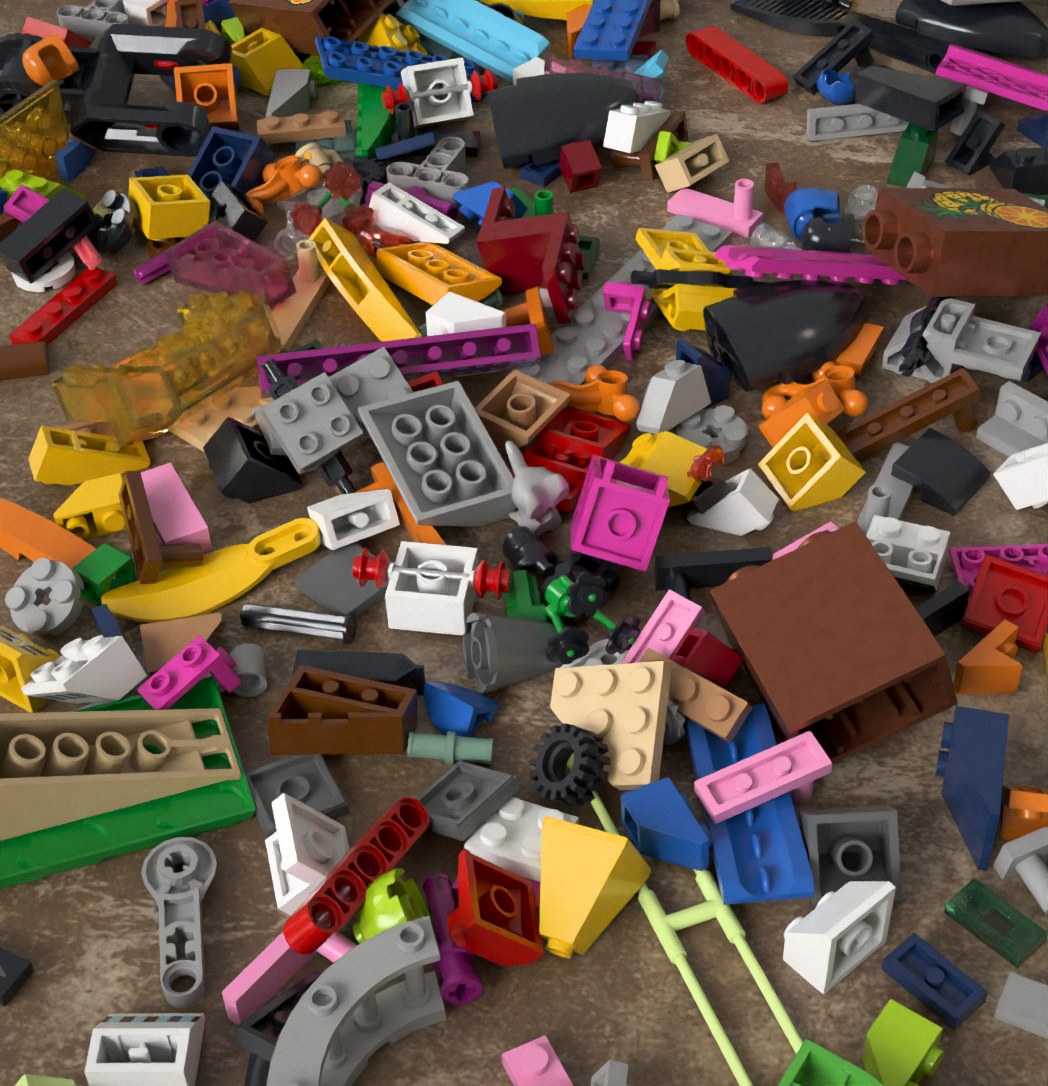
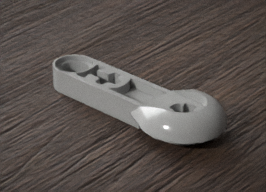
M176 837L166 840L153 848L144 860L141 872L144 885L158 904L160 982L166 1001L176 1008L194 1006L202 999L206 988L202 899L215 879L217 861L214 851L205 842L193 837ZM179 863L185 864L183 865L184 871L174 873V865ZM187 938L185 943L187 960H179L176 949L179 939ZM188 975L196 979L194 986L186 992H175L171 989L173 981L180 976Z

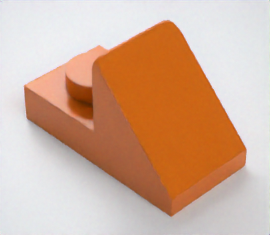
M1005 619L958 661L953 684L956 693L1006 694L1015 693L1018 690L1022 672V665L1014 660L1018 651V646L1015 644L1018 626Z
M1003 783L1001 797V837L1003 839L1015 840L1048 825L1047 789Z

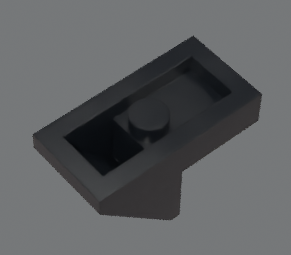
M977 110L945 160V163L969 176L987 167L990 161L995 159L989 151L1006 125L1002 121Z

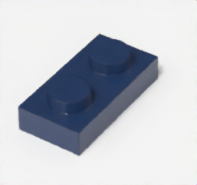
M915 932L883 959L882 970L954 1030L986 1002L987 990Z

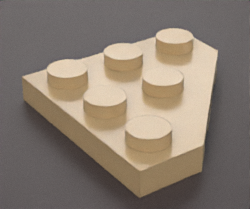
M259 386L175 391L150 406L155 423L204 452V445L227 417L262 432L256 417L252 414L253 407L267 405L274 401V399H261Z
M665 661L555 668L550 708L562 723L589 730L603 738L601 743L607 744L609 749L603 755L610 757V765L604 766L603 770L609 772L607 780L610 784L619 790H634L658 781L672 666Z

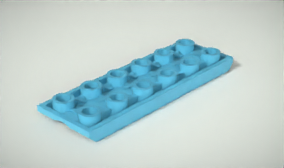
M409 0L394 15L399 22L406 26L411 25L419 33L485 69H489L513 83L514 68L535 57L541 58L551 46L550 42L541 34L476 0Z

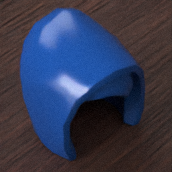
M802 188L789 194L784 204V212L793 236L802 242L804 226L811 218L822 216L823 221L827 223H840L839 192L821 188Z

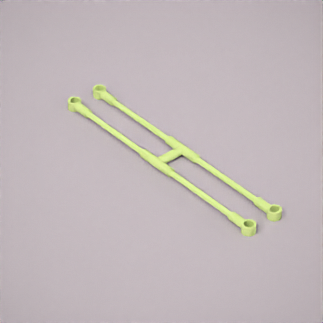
M574 753L567 762L570 771L574 764ZM592 791L595 799L591 801V804L605 831L620 836L597 792ZM706 869L702 871L693 870L696 874L695 880L707 902L666 915L654 891L649 890L646 883H644L637 891L639 893L638 900L670 962L676 964L739 1085L753 1086L686 960L687 953L676 934L678 930L717 918L729 942L736 945L797 1054L803 1041L746 942L745 931L737 920L729 904L723 905L720 887L712 873Z

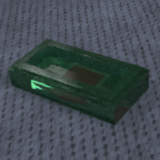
M975 878L945 904L944 913L1017 969L1046 942L1048 936L1046 930Z

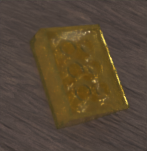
M50 81L0 116V179L13 169L48 179L58 171L55 153L67 146L68 138L70 139L58 81Z

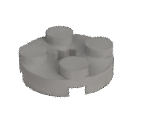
M720 405L715 409H701L681 422L677 427V436L714 451L717 459L713 465H720L736 460L740 456V450L746 449L748 429L745 422L735 415V410L732 407Z
M39 558L21 574L14 587L7 592L5 604L10 608L12 620L21 630L35 637H42L47 634L56 636L70 628L80 615L83 602L79 601L80 589L84 590V583L80 575L60 561H51L47 558ZM51 591L49 594L50 603L48 605L43 604L42 599L44 595Z

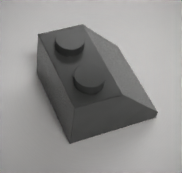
M887 805L799 810L800 831L814 882V897H809L812 906H817L825 894L830 891L837 892L849 881H889L896 887L894 902L902 901L897 810Z

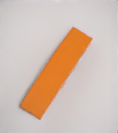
M0 498V548L15 559L19 560L25 556L34 562L39 558H47L51 561H60L73 568L96 550L95 547L49 519L18 504Z

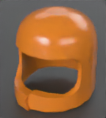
M51 34L33 44L23 53L22 63L26 73L31 80L41 86L49 87L80 70L76 59L66 44L56 34Z

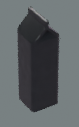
M297 650L292 677L298 667L304 665L417 690V696H424L426 682L424 665H416L402 653Z

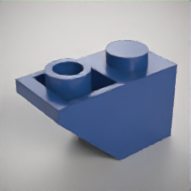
M492 181L457 192L452 198L460 206L458 212L471 222L477 219L479 221L477 224L481 227L492 189L503 186ZM505 188L508 199L512 198L515 205L514 218L519 219L528 208L513 192Z
M669 777L621 794V823L640 854L699 871L708 868L709 848L713 846L711 834L703 822H697L692 814V807L684 791L678 792Z

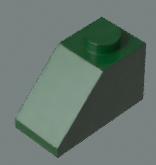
M909 123L900 137L887 178V184L906 188L914 172L923 176L926 175L935 159L938 130L930 131Z

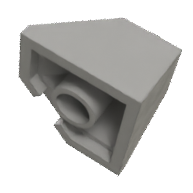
M675 360L666 364L664 370L651 378L639 401L641 409L636 420L639 431L652 434L669 431L711 404L701 365L685 363L684 360Z

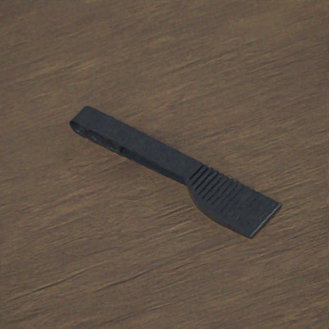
M738 0L730 5L731 10L773 27L814 36L836 37L855 19L871 29L875 35V39L868 45L869 49L936 74L939 64L946 56L950 44L1003 60L958 43L946 42L918 34L916 30L853 11L848 13L849 10L847 9L842 11L840 7L836 9V6L830 7V4L824 5L823 2L818 3L817 0L813 2L812 0Z

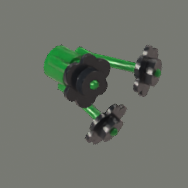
M586 571L580 573L576 578V583H574L566 575H563L552 581L545 592V599L549 605L545 608L544 612L552 619L558 636H552L548 639L547 644L549 648L545 655L550 662L561 661L562 664H570L574 660L586 656L590 650L587 643L589 640L587 632H578L574 627L565 628L560 616L575 617L583 614L586 617L595 618L610 630L608 634L609 641L605 650L610 655L616 652L622 654L632 647L640 634L638 626L641 620L637 616L625 615L616 624L597 609L604 607L609 599L607 591L604 590L606 583L602 577H594Z

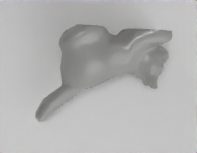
M506 441V451L515 474V478L512 481V500L518 508V511L509 513V517L515 520L519 527L526 526L531 529L538 539L543 532L547 530L555 531L560 526L562 519L555 506L567 497L569 485L559 473H552L545 467H528L518 447L512 441Z

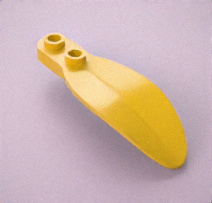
M295 519L255 537L249 544L233 545L204 554L201 566L172 567L160 572L154 584H140V580L110 590L102 595L101 603L102 605L107 604L112 614L138 622L155 623L205 615L247 593L266 578L272 570L315 551L321 544L318 525L312 519Z

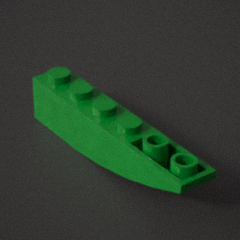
M358 83V146L356 147V152L359 159L369 156L371 160L377 158L376 148L391 143L395 129L396 111L391 115L389 109L385 110L383 107L381 94L386 92V87Z

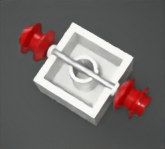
M462 57L407 66L401 71L403 84L399 83L397 90H392L389 85H386V92H382L381 96L384 109H389L391 115L394 114L395 106L398 103H411L413 105L414 128L471 118L474 114L470 93L477 100H481L483 93L488 94L489 90L498 88L496 75L491 74L489 69H485L483 76H479L476 71H473L470 81H467Z
M401 541L395 563L390 562L385 550H381L377 557H370L367 548L363 549L361 556L356 555L353 562V578L359 579L360 587H364L368 580H375L377 588L381 589L390 579L385 594L388 627L390 629L463 636V633L467 632L469 623H466V620L472 612L476 593L479 598L483 599L487 591L495 592L497 600H501L502 594L509 593L511 586V570L505 569L504 561H501L497 568H489L486 559H483L478 565V550L472 547Z

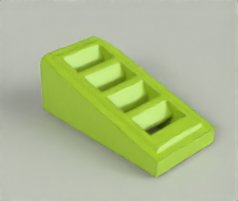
M237 17L222 21L223 37L230 45L246 37L245 30Z

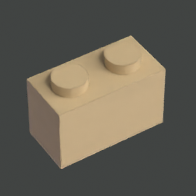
M718 134L689 144L656 164L655 167L667 193L694 184L728 163L729 159Z

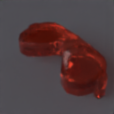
M713 445L702 455L694 456V463H692L690 471L687 472V476L693 477L698 482H707L711 477V464L714 466H723L725 464L722 447Z

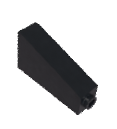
M873 65L857 73L854 82L856 103L930 131L938 130L964 113L966 84Z

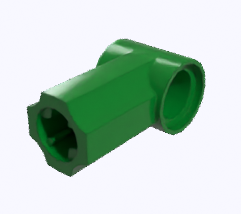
M526 570L513 571L511 574L509 593H504L506 601L505 616L547 622V616L544 612L545 604L540 603L536 576L528 574Z

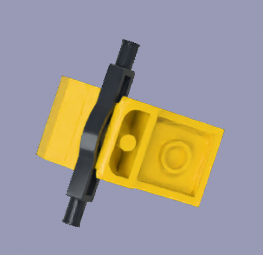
M638 228L635 240L656 270L654 272L632 271L631 283L633 285H649L651 289L650 295L671 326L679 331H689L690 329L706 331L703 317V308L705 306L734 297V290L769 283V281L753 280V277L731 275L733 274V269L727 268V262L715 258L716 252H710L696 233Z

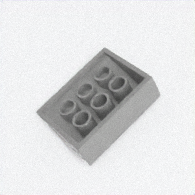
M459 381L358 407V413L417 525L481 527L510 518L509 513L515 512L516 505L512 500V481L514 478Z

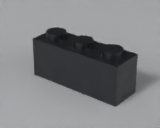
M63 188L0 243V258L7 270L32 284L93 230L99 222L88 201Z

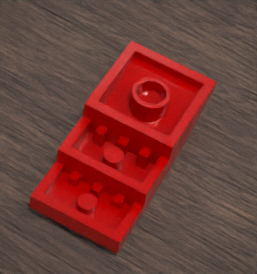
M567 406L538 433L537 442L525 450L522 456L528 467H545L552 473H559L565 478L569 485V493L555 507L558 510L569 513L577 505L592 456L596 455L613 460L630 433L632 424Z

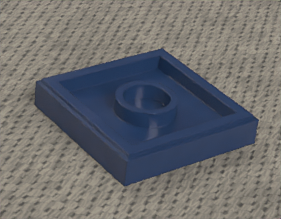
M430 132L376 148L377 159L389 161L433 148L439 143V137L437 133Z

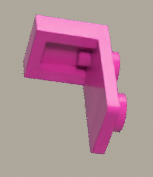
M605 282L603 289L605 309L607 311L631 314L623 347L626 360L633 361L635 350H641L644 331L641 330L643 321L649 320L651 301L646 300L645 287L632 286L627 282Z
M199 635L138 688V692L154 710H167L208 673L214 676L229 693L242 682L232 671V668L237 665L232 657L221 646L215 651Z

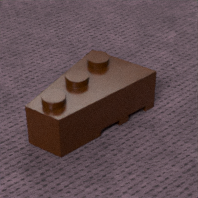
M300 665L267 717L271 755L404 754L408 746L409 732H415L418 727L417 690Z

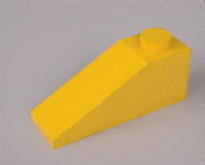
M43 425L40 427L28 459L35 481L48 485L60 484L67 486L117 473L123 474L125 471L145 469L151 463L143 441Z

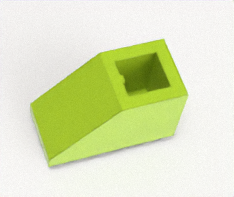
M890 999L866 1035L862 1058L866 1072L870 1073L884 1086H919L917 1084L923 1075L926 1074L932 1077L942 1061L944 1051L939 1048L943 1028Z

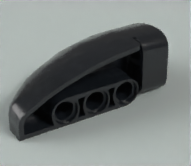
M903 0L896 11L895 18L898 24L915 29L918 34L1001 54L1038 59L1048 58L1047 26L1019 1L951 6L940 0Z
M559 73L523 77L516 80L517 85L513 84L488 91L496 138L504 169L531 163L530 156H532L534 165L537 166L560 159L561 147L573 142L579 143L590 140L591 144H594L605 138L609 110L621 109V105L633 106V103H640L637 87L632 81L589 73Z
M820 280L781 281L742 288L733 291L734 297L703 308L707 342L711 356L728 368L731 379L746 392L777 382L778 373L780 381L783 384H789L820 369L826 362L833 361L855 341L864 323L868 320L867 302L861 292L848 284Z

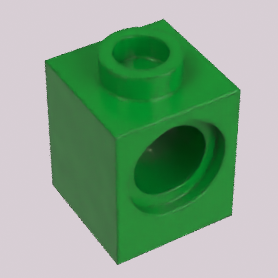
M106 543L102 544L72 568L80 575L84 583V590L80 589V597L97 607L102 605L101 598L106 592L137 581L134 570L135 563L127 552L119 551Z

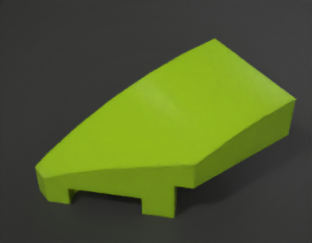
M659 131L654 161L658 164L691 143L679 142L671 132Z

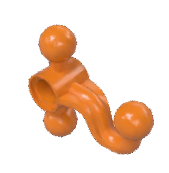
M291 155L277 163L266 165L262 172L265 184L251 189L246 195L264 216L263 204L281 201L290 196L300 194L307 188L319 186L323 178L322 171L313 164L302 167L297 156Z
M829 361L820 369L812 372L815 382L804 385L796 382L789 384L780 383L766 390L762 397L761 409L764 417L767 419L785 404L787 399L790 400L799 391L824 380L828 381L845 408L843 412L847 416L853 418L863 415L868 409L869 401L863 392L856 390L853 368L845 365H836L834 362Z
M595 364L586 370L584 385H575L566 381L549 383V385L571 394L572 400L568 404L577 409L596 411L604 415H615L617 419L623 422H630L637 418L641 409L637 398L627 394L628 376L620 371L608 370L602 365Z

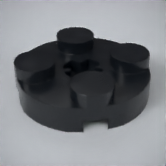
M109 190L93 209L99 224L87 234L95 249L106 254V251L111 253L118 252L130 241L135 232V229L131 227L133 219L139 218V209L133 199L122 193Z

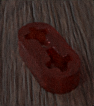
M378 224L367 226L359 237L360 246L373 257H377V249L414 243L404 232ZM379 238L382 239L381 242L373 241L378 240Z

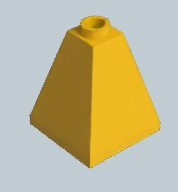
M545 816L542 823L539 934L547 941L545 947L547 951L567 959L572 957L573 952L583 955L649 878L652 869L628 838Z

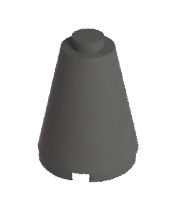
M483 612L471 613L467 617L466 623H472L471 633H463V658L468 679L476 678L479 685L472 687L475 692L480 694L490 693L553 671L555 668H561L563 665L561 661H548L545 655L549 648L547 644L548 639L552 636H558L553 623Z

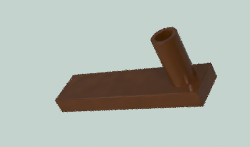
M961 368L836 432V434L855 459L860 461L950 414L953 415L956 428L959 431H971L977 425L972 403L982 399L981 392L966 370Z

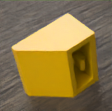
M381 13L358 37L359 41L367 45L389 46L401 51L414 50L420 54L427 55L426 50L420 43L417 30L411 25L405 26L398 22L391 14L385 15Z
M264 28L256 30L231 45L233 53L231 63L242 74L241 86L260 92L263 95H271L277 70L305 69L284 37Z

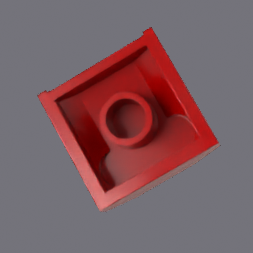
M467 849L461 851L458 862L459 907L451 912L447 919L451 940L458 947L504 967L534 963L544 955L542 937L539 934V918L533 881L528 878L524 879L470 853Z

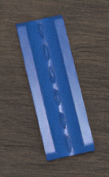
M316 36L315 38L324 73L330 79L380 87L389 85L392 89H398L399 83L403 84L401 71L407 66L450 60L442 55L431 56L420 54L414 50H395L389 46H372L361 41H342L332 36L326 38ZM463 59L467 81H470L473 71H476L480 76L476 63ZM470 93L471 101H473V102H479V101H481V100H477V99L472 95V93ZM487 93L482 94L481 100L486 98Z
M765 703L750 704L752 710L731 743L685 718L683 725L696 780L777 745ZM790 791L717 824H714L701 803L705 824L713 841L711 851L723 905L814 897L813 875Z

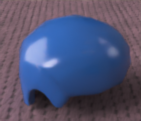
M826 68L818 75L817 89L828 102L835 105H845L851 103L856 98L854 83L850 80L849 72L839 75L834 70Z

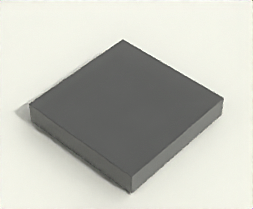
M353 542L336 549L296 576L294 581L295 587L331 614L346 616L348 613H355L357 618L385 598L390 579L381 589L377 588L375 580H368L364 587H360L359 579L353 578V562L356 555L361 556L364 548Z
M292 755L244 772L256 807L255 815L266 839L277 831L271 802L283 793L331 819L349 814L348 803L323 755Z
M458 761L416 799L424 805L429 814V825L426 830L464 841L521 789V786L514 775Z

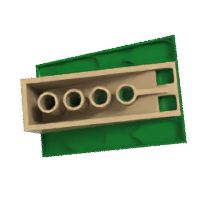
M214 676L201 679L167 710H154L140 694L73 712L0 714V889L42 880L45 875L98 864L104 861L105 858L153 848L166 840L176 837H187L231 827L244 820L252 819L256 812Z

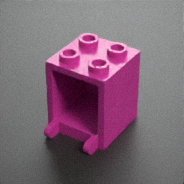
M593 455L570 524L571 550L646 572L670 502L667 487L669 477Z

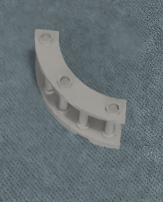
M429 916L402 923L360 943L335 961L316 979L289 1015L279 1035L271 1058L267 1086H352L368 1065V1058L385 1043L391 1046L414 1031L446 1020L445 1007L436 973L433 971L424 974L423 965L440 961V954ZM405 973V981L390 986L375 995L377 989Z

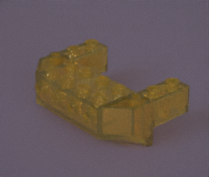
M248 290L233 295H228L226 291L207 296L205 292L194 294L187 298V304L177 309L182 323V330L176 334H168L156 340L157 345L151 349L135 352L130 356L131 361L128 363L115 365L110 368H104L102 364L89 368H83L81 364L66 368L62 371L63 376L53 381L51 385L67 421L109 422L119 447H127L132 445L141 436L149 433L157 436L168 432L258 374L256 366L257 356L278 354L280 352L281 336L265 293L250 294Z

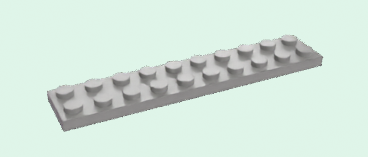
M677 214L661 229L696 233L710 252H716L723 245H729L732 241L731 231L694 220L685 215ZM641 249L607 282H627L632 286L645 287L646 300L651 301V312L649 320L642 323L641 330L644 331L662 311L650 295L651 289L649 285H633L631 283L632 271L654 272L656 270ZM604 284L573 314L571 323L562 324L552 334L554 352L541 355L540 352L541 358L534 366L520 367L515 370L546 384L555 381H566L575 385H584V375L590 366L597 364L607 368L624 351L623 343L631 314L607 311L605 309L603 298Z

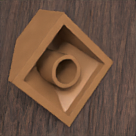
M514 369L474 409L498 452L505 455L507 454L506 441H512L518 448L528 444L572 399L571 394Z
M220 612L140 625L147 673L159 671L199 635L208 643L225 621L224 613Z

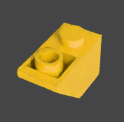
M117 473L83 482L53 514L56 524L83 540L126 530L118 495L122 484L121 474Z

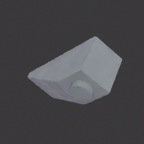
M282 69L276 71L266 117H290L295 114L305 113L310 109L312 98L317 97L316 80L311 79L310 69Z

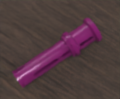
M438 874L441 888L437 890L434 875H432L423 882V890L426 895L440 954V961L434 962V965L442 974L441 997L448 1005H465L478 999L483 990L480 978L474 975L472 963L474 962L475 954L458 947L449 936L447 919L449 914L456 909L450 877Z

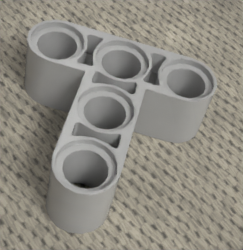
M95 0L88 7L67 5L57 10L60 27L69 29L92 43L97 36L112 24L129 25L123 0Z
M447 137L439 141L421 165L400 161L390 164L386 169L387 183L390 182L404 190H408L412 186H418L423 188L429 197L453 203L457 206L458 210L460 206L452 197L457 192L469 189V178L464 174L466 171L465 142L458 137Z

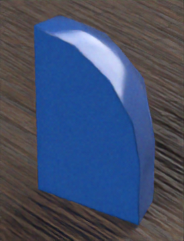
M438 681L425 682L424 702L426 712L434 727L442 734L447 735V731H455L456 736L477 737L473 733L479 728L484 720L491 723L499 703L480 693L455 684Z

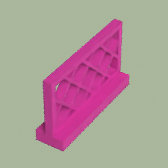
M954 44L949 45L946 56L937 68L935 75L1048 111L1047 74Z

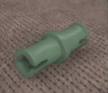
M447 731V735L409 732L407 758L445 760L447 765H453L454 761L487 763V765L492 763L493 738L456 736L455 731Z

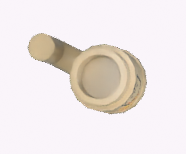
M317 143L306 144L295 154L302 167L313 164L321 169L323 178L320 185L317 186L318 188L329 184V176L333 172L332 167L337 166L339 161L343 162L335 150H322Z

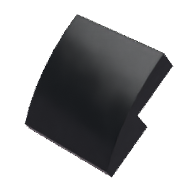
M929 428L893 463L891 472L892 476L923 489L921 501L953 516L983 486L991 474L985 465L967 449L932 428Z

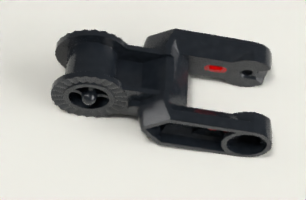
M112 24L96 37L89 48L68 47L76 59L80 70L54 85L45 87L30 79L22 63L25 50L43 38L29 33L8 34L0 38V121L4 122L7 126H13L18 130H26L28 132L48 131L54 129L59 123L70 124V133L74 137L104 152L185 157L197 156L211 130L207 111L200 106L187 102H172L164 107L127 105L134 75L174 76V67L229 64L233 55L230 43L220 34L210 30Z

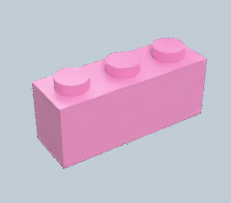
M168 463L141 472L159 545L200 543L203 555L213 552L208 526L172 464Z

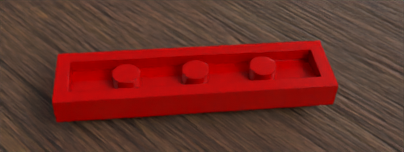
M87 268L9 334L11 344L45 341L48 346L118 285L116 275L95 268V270Z

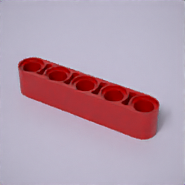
M712 25L686 35V47L691 56L755 102L762 104L785 96L788 93L787 78L780 70L716 26Z
M410 796L399 799L369 827L292 913L283 926V934L290 948L300 954H312L342 929L365 902L366 892L369 888L366 886L373 883L377 877L391 871L428 827L429 814L420 801Z

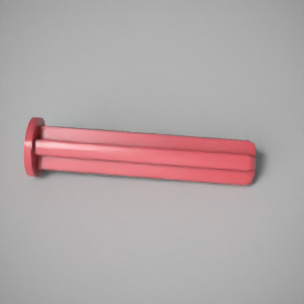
M87 235L73 246L89 270H95L96 265H102V258Z

